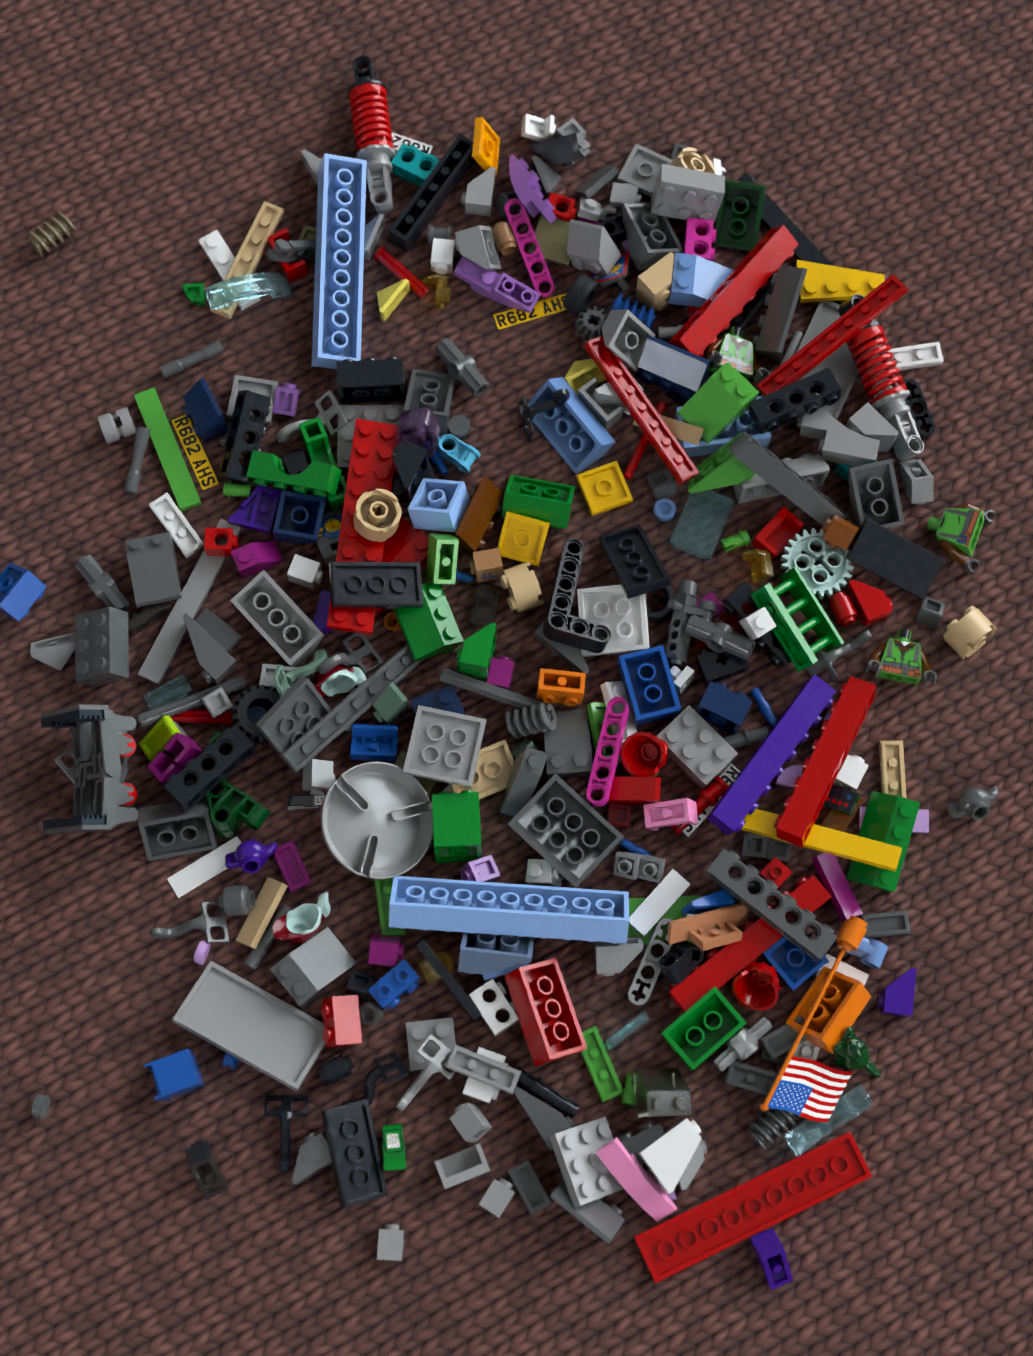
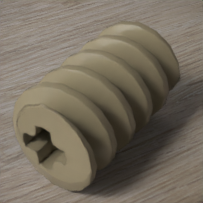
M61 212L56 213L57 219L52 216L49 218L50 224L45 221L42 223L44 230L37 226L35 228L37 235L32 231L28 233L30 243L42 258L44 257L43 249L50 253V244L57 248V239L64 243V234L71 238L70 230L77 233L72 222Z

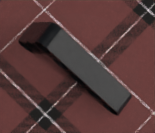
M568 539L559 556L543 625V634L547 639L592 653H601L605 650L611 638L610 629L605 625L570 615L584 545L578 539Z

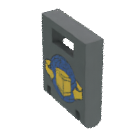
M340 508L323 514L316 544L326 565L336 561L337 550L333 551L331 547L337 545L342 519Z

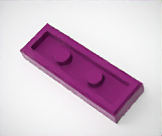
M823 853L812 858L826 890L832 896V903L841 921L845 922L850 916L857 917L863 914L835 855Z

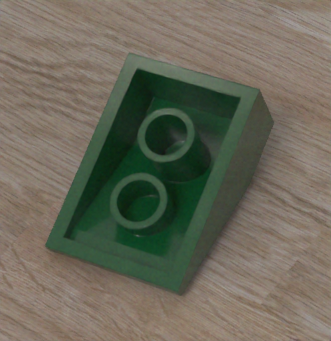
M725 179V194L718 210L715 228L716 239L713 242V246L751 251L757 245L767 190L766 184Z

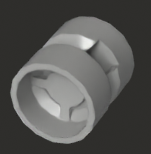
M127 407L116 410L114 415L107 413L98 416V421L107 444L119 440L121 435L126 438L136 434V429ZM122 422V426L117 428L116 423Z

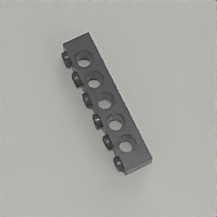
M723 849L707 869L705 875L814 961H820L838 938L834 935L835 931L825 923L821 925L816 921V916L808 909L804 908L802 910L796 905L797 901L789 894L783 895L777 890L778 886L774 882L761 878L758 875L759 871L750 864L746 866L742 863L737 853L730 849L729 851ZM729 869H737L740 873V878L732 879L728 874ZM749 883L756 884L759 888L758 894H751L747 889V885ZM767 898H773L777 901L778 906L776 909H770L767 906ZM786 913H793L796 916L795 924H790L786 921ZM806 927L812 928L815 931L814 939H809L805 936L804 929Z

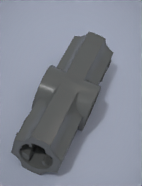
M448 338L441 340L436 345L435 352L446 363L448 373L453 380H460L472 395L476 397L483 395L488 390L490 384L477 371L476 363L472 356H464Z
M91 554L80 558L75 567L89 583L88 586L96 597L102 600L106 607L110 606L128 612L131 605L117 589L118 586L111 576L102 570Z
M696 615L690 617L685 628V634L706 642V645L711 650L719 653L726 651L744 660L749 659L755 646V641L735 633L729 625L722 622L714 624Z

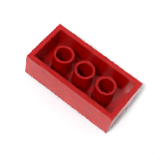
M557 958L519 967L504 975L535 1067L573 1056L588 1049Z

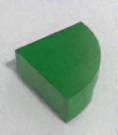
M204 283L182 284L185 296L189 301L196 305L206 306Z

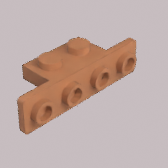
M742 903L671 921L668 925L667 942L674 944L689 939L698 948L705 951L741 941L742 931L736 926L747 923L749 909Z

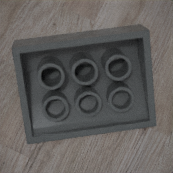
M556 774L508 823V826L575 888L624 839L621 833Z

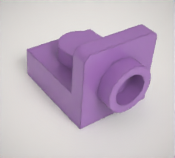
M284 382L283 386H277L273 413L296 416L298 397L301 394V389H297L296 384Z
M492 855L468 862L460 869L461 879L464 881L489 882L501 876Z

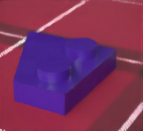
M258 486L252 492V495L241 504L240 508L229 517L228 524L270 534L281 491Z

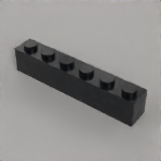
M462 134L457 136L389 229L391 244L406 253L410 251L474 163L472 140Z

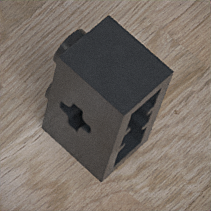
M711 649L701 651L695 661L705 687L710 682H720L746 673L749 668L747 660L726 651L719 653ZM718 659H720L721 662L726 661L725 665L723 666L722 663H717Z

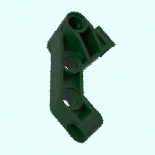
M219 729L216 731L208 744L216 742L223 730ZM224 749L221 754L228 755L232 750ZM207 764L203 769L211 770L215 765ZM226 778L207 794L210 818L217 835L222 839L232 838L242 823L258 831L271 810L268 811L249 795L227 783ZM215 789H223V792L219 795L212 794Z

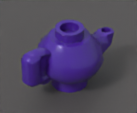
M249 839L241 843L237 847L236 852L226 854L225 867L233 869L240 866L246 873H256L265 865L268 857L276 852L277 844L273 842L264 846L254 839Z

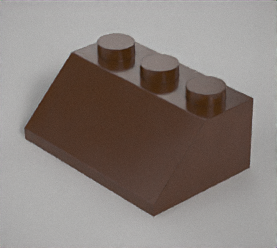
M483 476L476 487L458 528L453 533V536L459 540L458 550L471 557L473 556L472 552L481 551L485 543L482 537L485 532H490L495 522L491 519L494 513L499 514L503 506L501 499L504 494L486 476Z

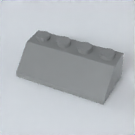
M808 453L793 460L791 458L781 459L814 487L823 486L830 471L828 464L820 454L812 455ZM757 474L749 480L745 479L740 484L733 485L738 504L783 495Z
M264 570L230 600L291 667H299L307 660L324 636Z

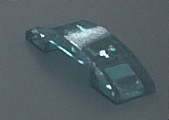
M254 273L238 276L211 285L204 290L211 309L232 306L233 301L270 295L273 299L292 295L286 276L280 273Z
M859 1084L840 1096L828 1122L806 1119L784 1134L783 1138L797 1157L840 1126L873 1106L874 1103L863 1086Z

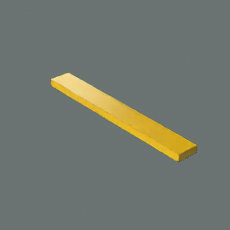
M755 809L751 815L747 813L743 819L746 823L741 830L784 841L777 838L776 828H774L778 814ZM815 824L803 846L896 872L902 848Z

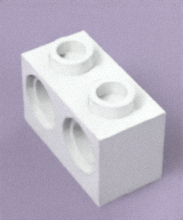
M491 979L470 993L469 997L480 1011L481 1016L494 1036H497L518 1022L519 1019L513 1001L508 1003L504 996L507 992L501 982L495 983ZM491 990L495 992L496 999L491 1003L484 1001L482 996L485 991ZM500 1010L507 1011L509 1014L508 1021L504 1023L497 1021L496 1013Z

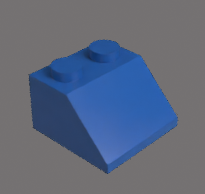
M9 563L0 574V611L10 618L20 621L27 616L32 604L42 597L47 586L29 570Z

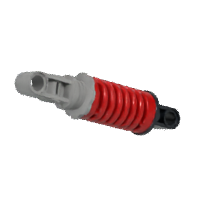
M362 55L353 62L355 83L347 91L348 98L350 99L356 143V159L367 160L366 177L370 200L378 214L387 215L394 207L390 174L393 171L391 161L396 155L392 143L388 100L386 99L388 91L387 86L383 82L377 81L376 71L371 59L368 56Z
M855 294L839 306L840 316L845 314L864 297L860 294ZM872 320L845 343L849 348V352L852 353L851 357L855 361L854 365L858 369V375L861 376L860 380L864 384L863 388L868 392L867 398L870 405L875 410H879L881 416L899 432L893 444L895 455L899 460L907 461L921 453L924 449V444L910 413L911 409L909 405H906L905 398L910 395V391L907 390L903 377L898 375L900 370L895 367L897 362L892 360L894 355L892 352H889L891 350L890 345L886 344L888 340L883 330V324L881 321L874 322Z

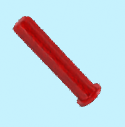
M385 246L381 247L373 259L380 261L400 280H409L410 289L420 298L425 297L429 292L428 287L387 252Z
M187 710L171 716V718L177 723L232 724V710H226L215 718L211 717L208 710Z

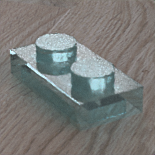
M184 674L143 697L151 710L185 697L188 692L192 691V688Z

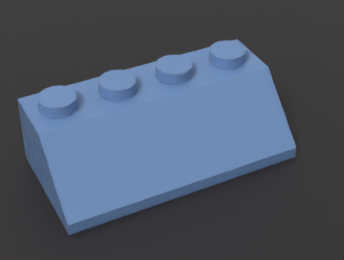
M563 377L548 379L528 402V407L555 398V392L559 389H567L570 393V398L565 404L555 409L536 414L532 421L574 473L579 474L603 457L616 441Z

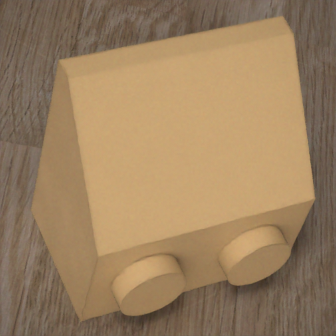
M672 252L638 276L636 298L642 304H646L648 311L652 307L654 308V313L657 310L662 311L668 305L674 254Z

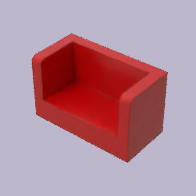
M286 228L267 237L270 250L276 249L274 246L276 240L290 241L289 232ZM305 260L286 263L277 262L289 283L308 275Z
M783 507L755 536L752 545L770 561H773L788 545V541L790 539L793 540L795 534L801 532L804 523L787 508Z

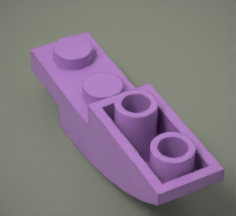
M512 154L509 157V172L518 198L533 218L540 212L551 224L557 219L552 212L555 208L547 198L544 201L542 200L544 196L540 192L542 188L538 184L540 178L533 170L528 171L530 167L522 158L518 160Z
M462 256L453 272L454 276L470 284V289L520 311L531 313L540 296V293L505 273L500 275L493 270L485 269L465 256Z

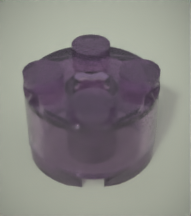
M428 407L413 408L401 412L395 432V446H400L404 439L427 449L428 458L431 457L439 445L442 428L439 418Z

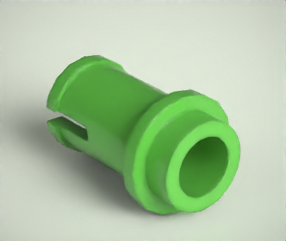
M229 480V482H224L223 495H227V498H230V496L249 498L252 485L232 483V480Z
M739 530L737 534L721 539V543H723L721 545L725 553L740 546L746 547L751 542L746 530Z
M627 1074L624 1093L620 1098L622 1099V1104L636 1106V1102H639L637 1097L642 1077L635 1075L634 1084L632 1085L633 1074Z

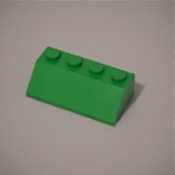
M871 791L858 836L901 847L902 852L896 872L851 860L846 880L887 893L895 892L919 810V802L896 795Z

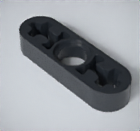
M914 379L904 380L906 387L914 389L912 392L913 399L910 401L911 394L905 398L906 405H909L910 409L915 404L921 406L923 410L921 414H915L912 410L910 413L916 423L921 440H927L935 431V423L919 383ZM922 423L925 428H929L927 433L925 430H920Z

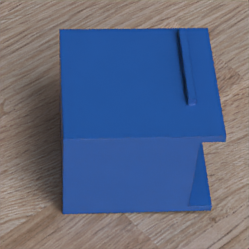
M189 1049L156 1061L153 1060L144 1065L153 1074L155 1089L158 1095L154 1099L157 1101H171V1098L205 1086L195 1054Z

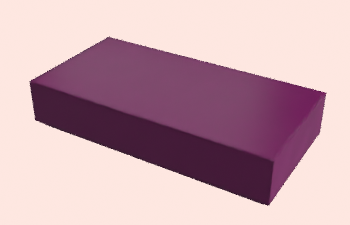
M292 840L277 847L276 852L273 854L290 892L292 893L311 884L312 881L294 841Z

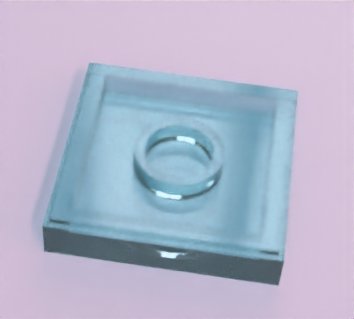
M642 1012L607 1039L604 1046L610 1052L646 1024L650 1018L645 1012Z

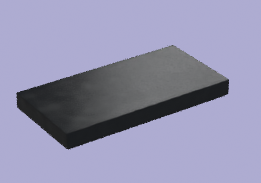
M865 518L845 558L920 599L925 598L944 561L939 556L868 518Z
M640 524L598 537L599 544L628 599L671 585L664 567Z
M420 562L329 563L332 608L423 607Z
M368 1099L321 1110L341 1208L387 1196L388 1192Z

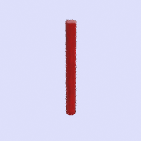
M661 401L658 403L656 411L659 415H663L667 405ZM643 434L623 474L627 480H631L649 443L645 434Z

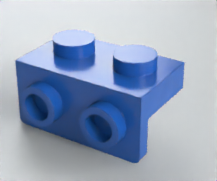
M352 725L351 760L397 762L398 726Z
M402 960L369 989V992L384 1011L387 1008L392 1010L401 1002L399 999L406 992L410 995L420 986L418 984L420 977L406 960Z

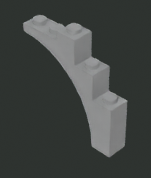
M810 372L807 373V374H806L804 377H802L801 379H804V378L810 376ZM797 401L791 402L793 404H800ZM824 406L813 414H806L798 418L797 427H801L800 436L820 439L818 451L822 452L824 461L855 467L876 462L880 440L863 436L848 429L837 421Z

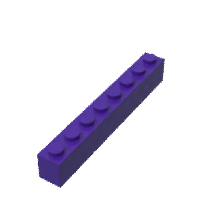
M815 674L810 677L706 819L727 835L734 831L738 833L746 823L743 819L747 813L751 815L759 804L756 802L760 796L764 797L772 786L769 785L773 778L776 780L784 771L782 767L784 762H789L797 753L794 750L797 744L802 745L808 738V729L811 726L814 728L822 717L819 715L823 709L827 710L834 702L832 696L836 690Z

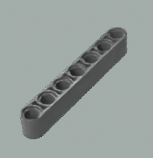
M743 431L728 447V450L734 457L822 526L825 525L828 518L832 520L835 515L845 520L849 517L840 506L748 433Z

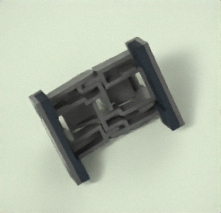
M81 704L41 714V728L66 727L71 729L74 764H76L72 819L43 820V834H74L109 830L116 824L133 822L138 819L139 813L137 809L123 807L132 805L136 801L137 790L130 783H120V758L131 756L136 750V743L132 736L117 733L135 729L137 723L133 717L113 714L108 705Z

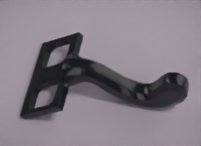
M559 389L555 392V398L529 407L526 397H521L517 406L527 441H531L535 433L532 421L534 416L565 404L570 398V393L567 389Z
M396 1052L373 1059L375 1067L366 1075L364 1094L359 1100L368 1099L369 1106L372 1104L375 1095V1084L380 1078L387 1084L408 1076ZM389 1058H394L395 1060L383 1066L379 1063ZM395 1070L401 1071V1074L390 1078L386 1076V1074ZM345 1101V1102H342L340 1105H344V1104H348V1103H352V1102H356V1101Z
M266 1095L264 1117H278L280 1121L281 1155L279 1170L281 1173H288L290 1169L291 1120L294 1116L308 1115L309 1095ZM281 1101V1110L268 1111V1102ZM305 1101V1109L303 1111L291 1110L292 1102Z

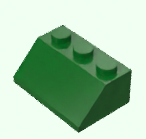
M510 474L501 516L505 517L506 512L509 511L549 522L552 528H567L575 486Z
M432 582L422 584V608H393L414 661L451 653L464 641L440 584H433Z
M490 623L464 640L463 647H459L457 652V672L487 682L496 645V623Z
M714 987L661 1034L674 1054L691 1073L739 1031L746 1022L719 990Z

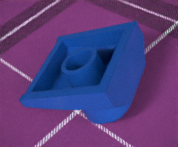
M804 931L805 936H806L807 938L811 939V938L806 934V932ZM785 937L781 938L762 954L766 963L775 968L776 973L792 991L829 962L825 955L820 961H814Z

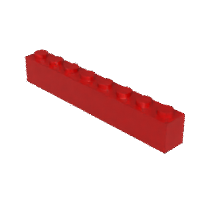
M785 225L771 228L712 293L708 300L702 304L672 337L669 344L700 357L704 355L705 348L713 344L717 340L716 336L730 326L731 319L743 311L742 307L756 297L755 293L758 289L766 286L769 282L768 278L777 273L780 267H782L781 264L793 256V251L799 244Z
M850 676L847 683L844 682L839 692V695H841L839 701H834L830 710L832 715L829 720L826 719L824 721L820 739L816 738L813 743V754L811 758H806L802 768L804 772L801 777L798 776L793 785L795 790L792 796L788 795L785 800V811L783 815H778L774 824L777 838L803 848L876 696V685Z
M814 875L809 879L806 876L800 879L795 884L797 889L792 893L788 890L783 893V895L789 894L797 901L796 905L802 910L806 908L812 913L832 897ZM778 904L774 907L768 905L770 909H776ZM793 913L785 914V919L788 923H796V916ZM761 918L756 922L751 919L741 927L744 930L741 941L726 945L720 951L715 948L705 956L708 961L703 965H697L684 981L669 985L672 990L668 992V995L684 1014L712 988L716 987L719 989L748 964L780 940L783 935Z

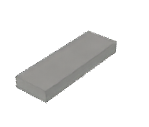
M455 1044L445 1068L509 1094H513L521 1071Z

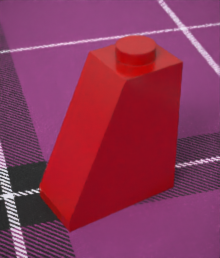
M614 777L607 803L632 805L658 803L660 801L661 777ZM597 790V796H601L602 799L604 792Z

